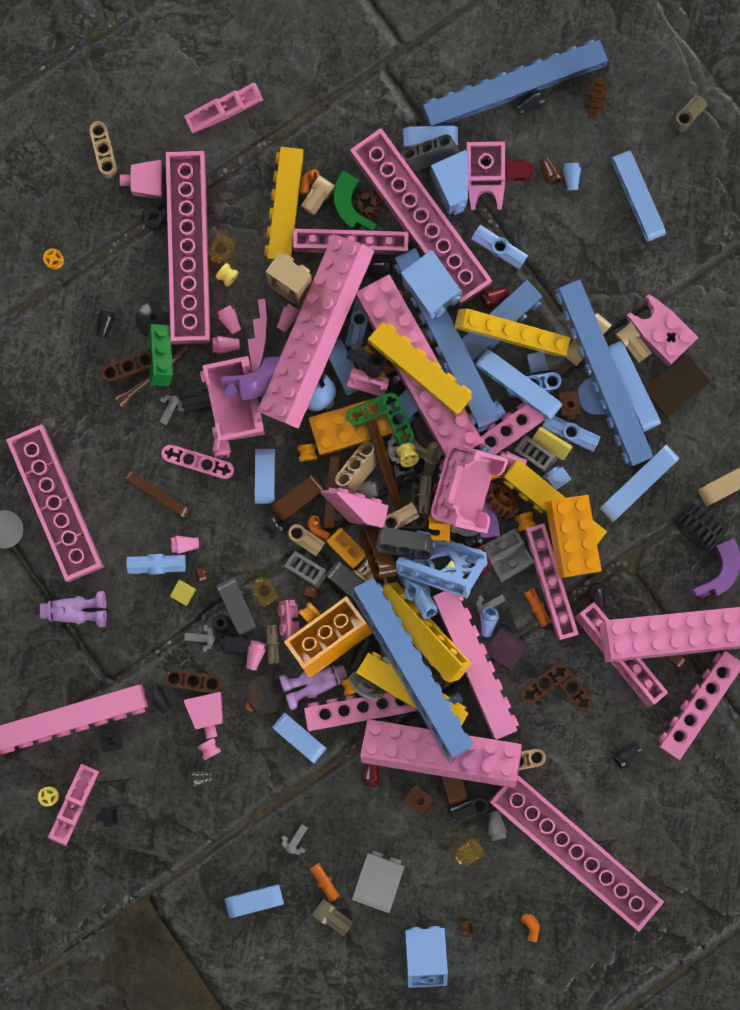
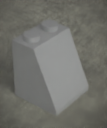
M372 851V854L367 852L352 900L390 913L405 866L401 864L402 861L391 857L388 860L383 858L384 854Z

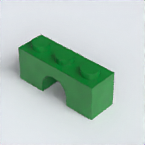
M151 324L147 335L148 352H151L149 367L150 386L169 387L173 376L170 325Z

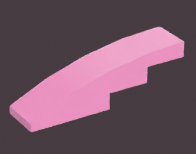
M251 83L239 91L234 90L220 99L216 98L184 117L191 132L195 133L263 101V98L256 83Z
M265 299L258 300L260 318L253 319L255 338L248 339L252 373L261 367L267 340V309Z
M83 764L80 765L48 839L64 846L67 845L99 771Z

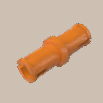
M535 588L524 592L523 594L531 606L530 610L536 615L540 626L544 627L550 624L552 620L544 608L545 604L541 602Z
M320 863L309 869L318 882L317 886L322 888L330 902L340 896L331 882V877L327 876Z

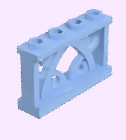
M420 530L416 531L417 533L428 534L430 536L432 535L428 532H423ZM434 540L431 558L410 561L411 558L402 556L396 562L398 575L468 598L471 588L483 568L487 565V555L480 549H474L462 543ZM449 556L455 567H447L439 571L434 568V563L431 559ZM471 563L475 564L474 567L466 569ZM463 573L469 574L467 579H463Z

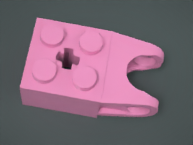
M505 141L467 142L468 191L471 210H476L478 197L483 193L492 194L496 199L497 210H502L505 190ZM484 159H488L491 164L485 167L481 162H484Z
M647 295L645 301L651 309V317L644 320L632 313H628L626 318L629 323H632L641 335L640 338L646 346L669 367L698 337L672 310L653 296ZM667 335L673 337L674 343L666 340L668 338Z

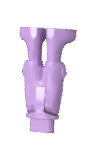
M99 591L96 593L95 598L88 600L77 596L75 598L41 603L40 618L49 619V621L71 622L78 625L86 620L96 622L98 627H105L107 619L105 610L96 612L82 611V609L106 608L105 592Z
M343 664L336 667L334 665L332 667H325L311 678L305 671L299 678L289 679L286 675L279 676L284 693L293 688L306 685L302 690L285 694L290 710L296 709L297 703L304 697L316 698L318 694L340 685V681L348 679Z

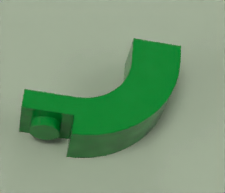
M342 171L334 189V205L340 221L349 230H354L358 226L360 231H376L377 224L358 214L351 203L352 196L359 185V179Z

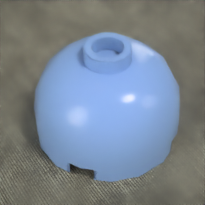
M326 374L319 379L307 407L310 411L328 410L334 405L333 400L336 396V388Z

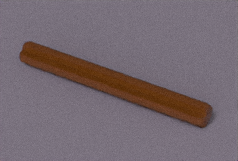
M371 421L367 423V427L394 510L397 511L403 508L404 504L378 423Z

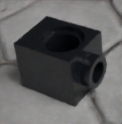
M396 461L393 462L400 486L418 482L415 465L403 467L401 463L396 464Z

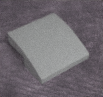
M516 528L483 545L500 582L535 565Z

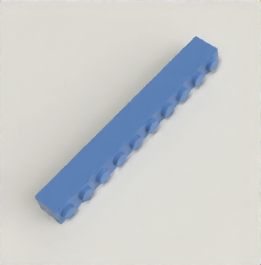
M590 40L585 42L584 46L579 48L576 46L571 47L560 55L559 53H554L548 57L549 59L543 61L541 59L535 60L530 66H519L513 70L514 72L508 74L506 72L500 73L495 79L481 80L476 86H465L457 93L448 92L443 95V98L438 100L436 98L429 99L423 105V112L428 125L444 126L526 96L533 91L536 92L602 68L608 62L600 40L595 42Z
M416 248L395 257L396 264L394 267L398 275H401V272L420 259ZM411 297L414 308L418 307L421 312L418 315L422 324H427L429 328L427 334L430 340H435L437 344L435 350L439 358L443 357L446 362L443 364L446 372L451 373L457 379L455 381L460 386L465 385L472 392L471 395L473 397L465 408L468 407L471 412L468 416L473 425L477 424L478 428H481L500 419L499 413L457 329L454 328L455 325L447 310L440 317L435 316L431 319L417 300Z
M526 280L489 315L521 323L528 317L526 313L532 309L534 311L542 304L540 300L543 296ZM470 332L462 339L472 361H478L486 349L489 347L493 349L500 342L499 340ZM442 357L438 360V362L442 366L444 373L447 374L443 366V364L446 362ZM405 390L398 398L409 424H411L416 419L414 415L419 411L408 391ZM392 402L390 404L392 410L388 412L392 413L393 411L400 410L399 406L395 408ZM401 414L393 416L399 424L403 422Z
M581 280L556 289L557 294H555V298L558 304H561L564 311L562 314L564 320L570 324L571 337L577 341L579 346L577 347L578 354L581 358L584 357L586 373L591 375L593 390L599 394L601 399L599 400L600 407L603 411H606L608 416L606 421L610 429L613 428L615 433L614 441L623 452L621 453L623 462L628 464V466H634L653 458L651 449Z
M372 578L353 588L351 592L352 598L448 762L469 751L472 747L470 736L464 733L461 728L460 719L454 716L451 711L452 706L450 702L444 699L441 694L442 689L440 685L434 682L431 677L432 672L427 665L425 666L421 660L422 655L420 651L414 648L410 634L404 631L402 621L398 615L394 614L390 600L384 597L381 585Z

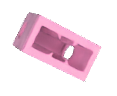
M156 160L131 165V175H120V186H131V193L134 196L163 200L162 161Z
M221 692L184 700L195 729L204 728L206 739L217 737L215 725L223 723Z

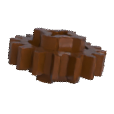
M595 77L593 86L588 85L584 107L588 108L587 118L596 119L598 110L603 111L607 96V89L603 88L604 78Z
M497 480L494 482L490 481L485 503H488L487 508L493 510L494 514L497 512L499 517L504 515L506 519L512 518L520 510L519 506L521 503L517 501L519 498L514 496L515 492L507 486L505 487L503 482L498 483Z

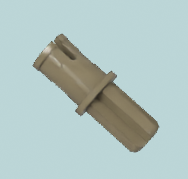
M430 442L428 445L427 455L424 456L425 464L422 472L424 476L433 477L435 474V467L439 462L438 453L440 449L437 442Z
M421 476L420 494H418L419 514H430L431 497H433L431 495V476Z
M278 625L266 626L267 643H265L268 652V663L277 664L279 663L280 642H278Z

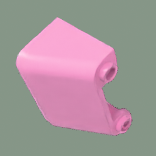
M248 356L203 365L204 371H200L202 383L206 382L215 420V427H212L214 439L218 438V441L221 442L265 435L261 413L257 411L259 408L258 398L242 400L241 396L224 397L222 376L252 373Z
M457 444L451 445L447 451L432 504V517L435 520L456 527L487 533L490 525V516L483 512L482 509L492 474L501 475L506 469L508 458Z

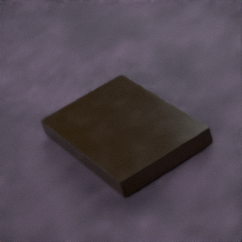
M686 353L646 386L645 390L649 398L668 419L710 384L711 380Z

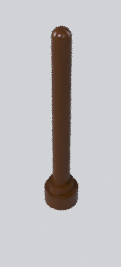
M183 345L172 354V364L190 350L189 345ZM149 373L125 393H117L113 397L122 409L128 405L129 398L150 382Z

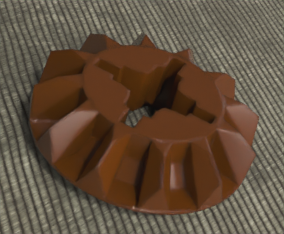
M365 189L360 190L353 197L352 206L361 216L372 219L380 213L382 200L375 191ZM371 197L370 204L372 207L368 206L363 211L364 203L362 201H367Z

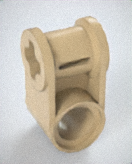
M365 557L364 562L358 569L353 570V573L364 583L374 578ZM381 578L384 580L382 589L388 584L387 578Z

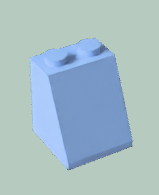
M466 150L431 165L430 176L448 215L452 213L457 215L463 212L467 204L468 159Z
M432 250L401 272L404 286L431 319L435 316L440 317L448 306H454L461 300V289Z
M431 926L429 929L412 927L409 930H405L408 988L447 986L448 970L445 928Z

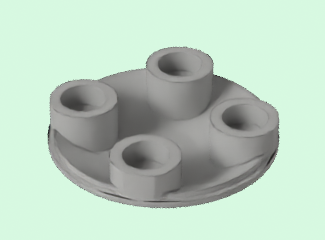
M1 510L0 548L5 549L13 547L22 539L23 523L15 513Z

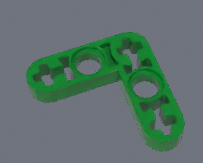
M394 393L383 394L349 409L346 413V419L352 425H359L386 413L398 443L402 445L414 441V434L402 404ZM388 396L395 398L396 401L393 402L395 408L399 406L400 410L389 414L388 411L392 410L389 404H385ZM371 403H375L378 406V411L375 414H369L367 411V407ZM364 407L367 418L364 419V415H361L356 422L354 419L350 420L351 412L360 413L362 412L360 408ZM395 414L403 416V422L399 425L393 423L392 418ZM405 424L407 428L403 429L406 434H410L407 442L400 440V437H402L401 430L396 431V428H401Z

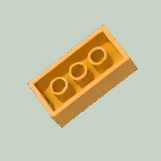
M363 401L310 417L309 423L319 456L322 457L359 446L367 441L372 442L367 423L371 421L378 423L382 438L392 436L393 430L386 413L359 425L350 424L346 419L347 411L367 402ZM375 403L369 404L367 407L368 413H377L378 406ZM364 407L360 408L362 411L360 413L351 412L350 420L354 419L356 422L361 415H364V419L367 418Z
M582 495L545 502L558 579L602 571L589 496Z
M346 596L285 640L284 643L311 678L373 632Z

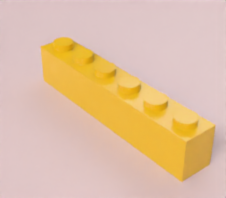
M281 147L280 152L276 153L275 163L279 165L278 171H274L273 182H276V189H272L271 194L274 207L270 208L269 219H272V224L267 228V238H270L269 245H265L264 256H268V262H273L278 253L282 255L286 253L292 257L304 156L303 149Z
M467 308L458 309L454 326L455 329L557 357L567 356L571 337Z
M382 322L368 338V343L457 417L473 397L471 390L465 385L460 386L455 382L457 379L449 372L445 374L441 370L442 366L435 360L431 362L427 359V354L419 347L417 349L411 345L412 341L405 335L401 337L396 333L397 329L388 322L386 324Z
M515 459L501 477L505 480L503 482L505 486L511 490L513 488L519 492L518 496L525 502L529 500L533 503V508L540 514L544 512L547 515L545 502L565 498L519 459ZM593 520L598 544L607 531Z
M398 582L386 584L383 588V595L386 599L390 600L394 614L400 617L403 624L402 627L405 632L410 634L415 648L428 659L429 664L435 667L441 674V677L448 681V683L459 680L472 663L431 618L424 619L414 602L406 598L405 590Z
M375 652L372 654L367 653L356 674L418 710L390 662L386 664L381 661L383 657ZM441 693V694L443 695L444 699H447V700L450 699V697H448L447 695ZM450 702L452 706L451 711L463 724L469 714L465 711L466 707L458 702L455 705Z

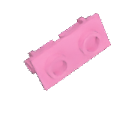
M352 368L347 386L381 396L385 394L389 379L381 376L371 378L364 371Z
M295 600L279 601L278 615L281 620L279 633L282 636V640H286L299 631V621H292V618L298 617V604H296Z

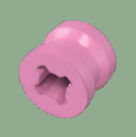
M214 738L197 746L198 750L202 751L204 760L221 752L220 748L216 747Z

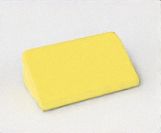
M539 427L532 438L534 442L561 460H564L572 449L570 444L543 427Z

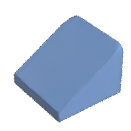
M537 352L525 356L530 375L549 370L545 353Z

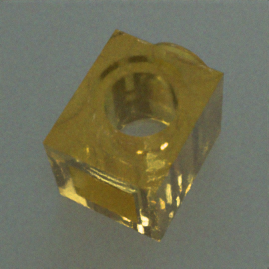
M218 233L208 251L211 257L210 260L219 265L221 262L227 263L236 247V241ZM224 246L227 250L224 254H218L216 252L217 248Z
M261 577L253 582L254 586L251 588L263 608L280 598L268 577L266 579ZM262 586L270 588L268 596L263 597L259 594V589Z
M472 837L455 849L457 854L454 857L460 865L464 863L468 867L486 853L477 840Z

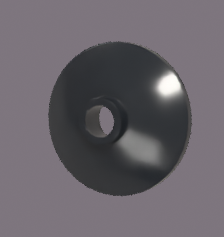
M149 301L143 304L137 311L136 325L144 336L147 337L151 324L170 325V308L165 303ZM156 315L158 319L154 322L151 321V316Z

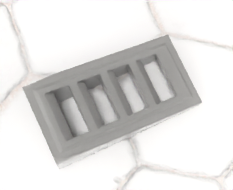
M526 435L514 449L517 454L527 459V461L546 474L557 460L554 454ZM527 443L531 444L525 453L522 452ZM535 447L536 451L533 453V455L531 457L528 456ZM540 452H542L543 454L540 459L535 461ZM547 457H549V459H548L547 462L544 464V466L541 465V464L544 462V460H545Z
M296 551L293 552L284 566L303 580L314 585L317 589L327 577L325 575L327 571ZM297 559H301L296 568H293ZM304 563H307L303 571L300 572V569L302 568ZM311 567H313L314 569L312 570L310 575L306 576Z

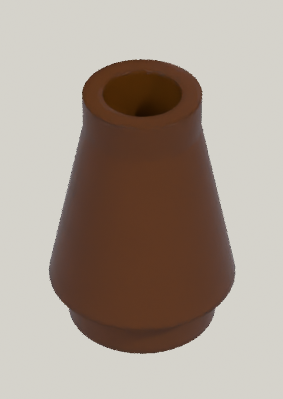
M549 156L542 158L540 164L545 182L549 186L560 183L563 179L562 172Z

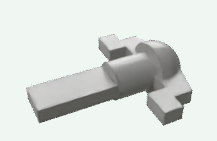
M165 395L164 398L161 397L160 401L164 403L167 400L170 401L160 420L161 423L167 425L176 405L179 406L177 410L184 411V408H182L184 404L177 396Z
M393 437L391 441H388L386 451L392 462L396 461V464H400V458L395 457L399 446L393 447V444L396 443V439Z
M501 594L482 605L481 602L484 599L480 595L478 596L479 600L475 601L477 612L480 615L484 608H494L504 602L505 598Z
M204 625V631H207V634L185 633L184 640L207 642V645L203 646V652H207V649L212 648L215 636L212 628Z
M301 824L290 843H287V837L282 836L281 839L283 841L281 844L288 853L300 855L301 852H305V849L302 847L296 849L308 829Z

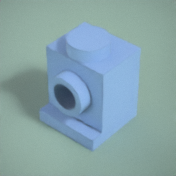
M559 466L543 476L544 480L556 490L571 480L564 468Z

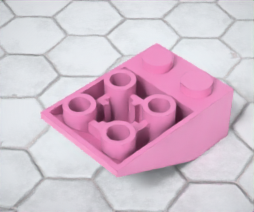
M341 488L321 490V494L349 522L365 527L383 528L388 505L382 504V500L365 498L363 494L348 493V490Z

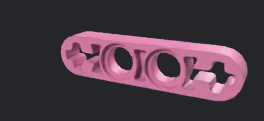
M167 445L162 450V457L168 463L221 479H229L234 474L232 464L227 461L174 445ZM173 449V452L178 455L179 451H182L180 462H176L178 458L174 456L168 459V455L165 454L166 451ZM187 454L194 456V462L190 465L185 464L183 461L184 456ZM204 460L212 461L213 465L210 470L202 468ZM216 462H219L218 467L224 468L227 465L228 469L231 470L226 475H222L223 472L221 470H216L217 473H213L216 468Z

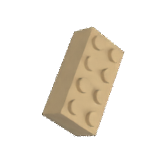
M278 253L265 271L268 286L300 307L312 284L311 274H309L310 270L303 265H296L293 262L294 259L288 254L282 255Z

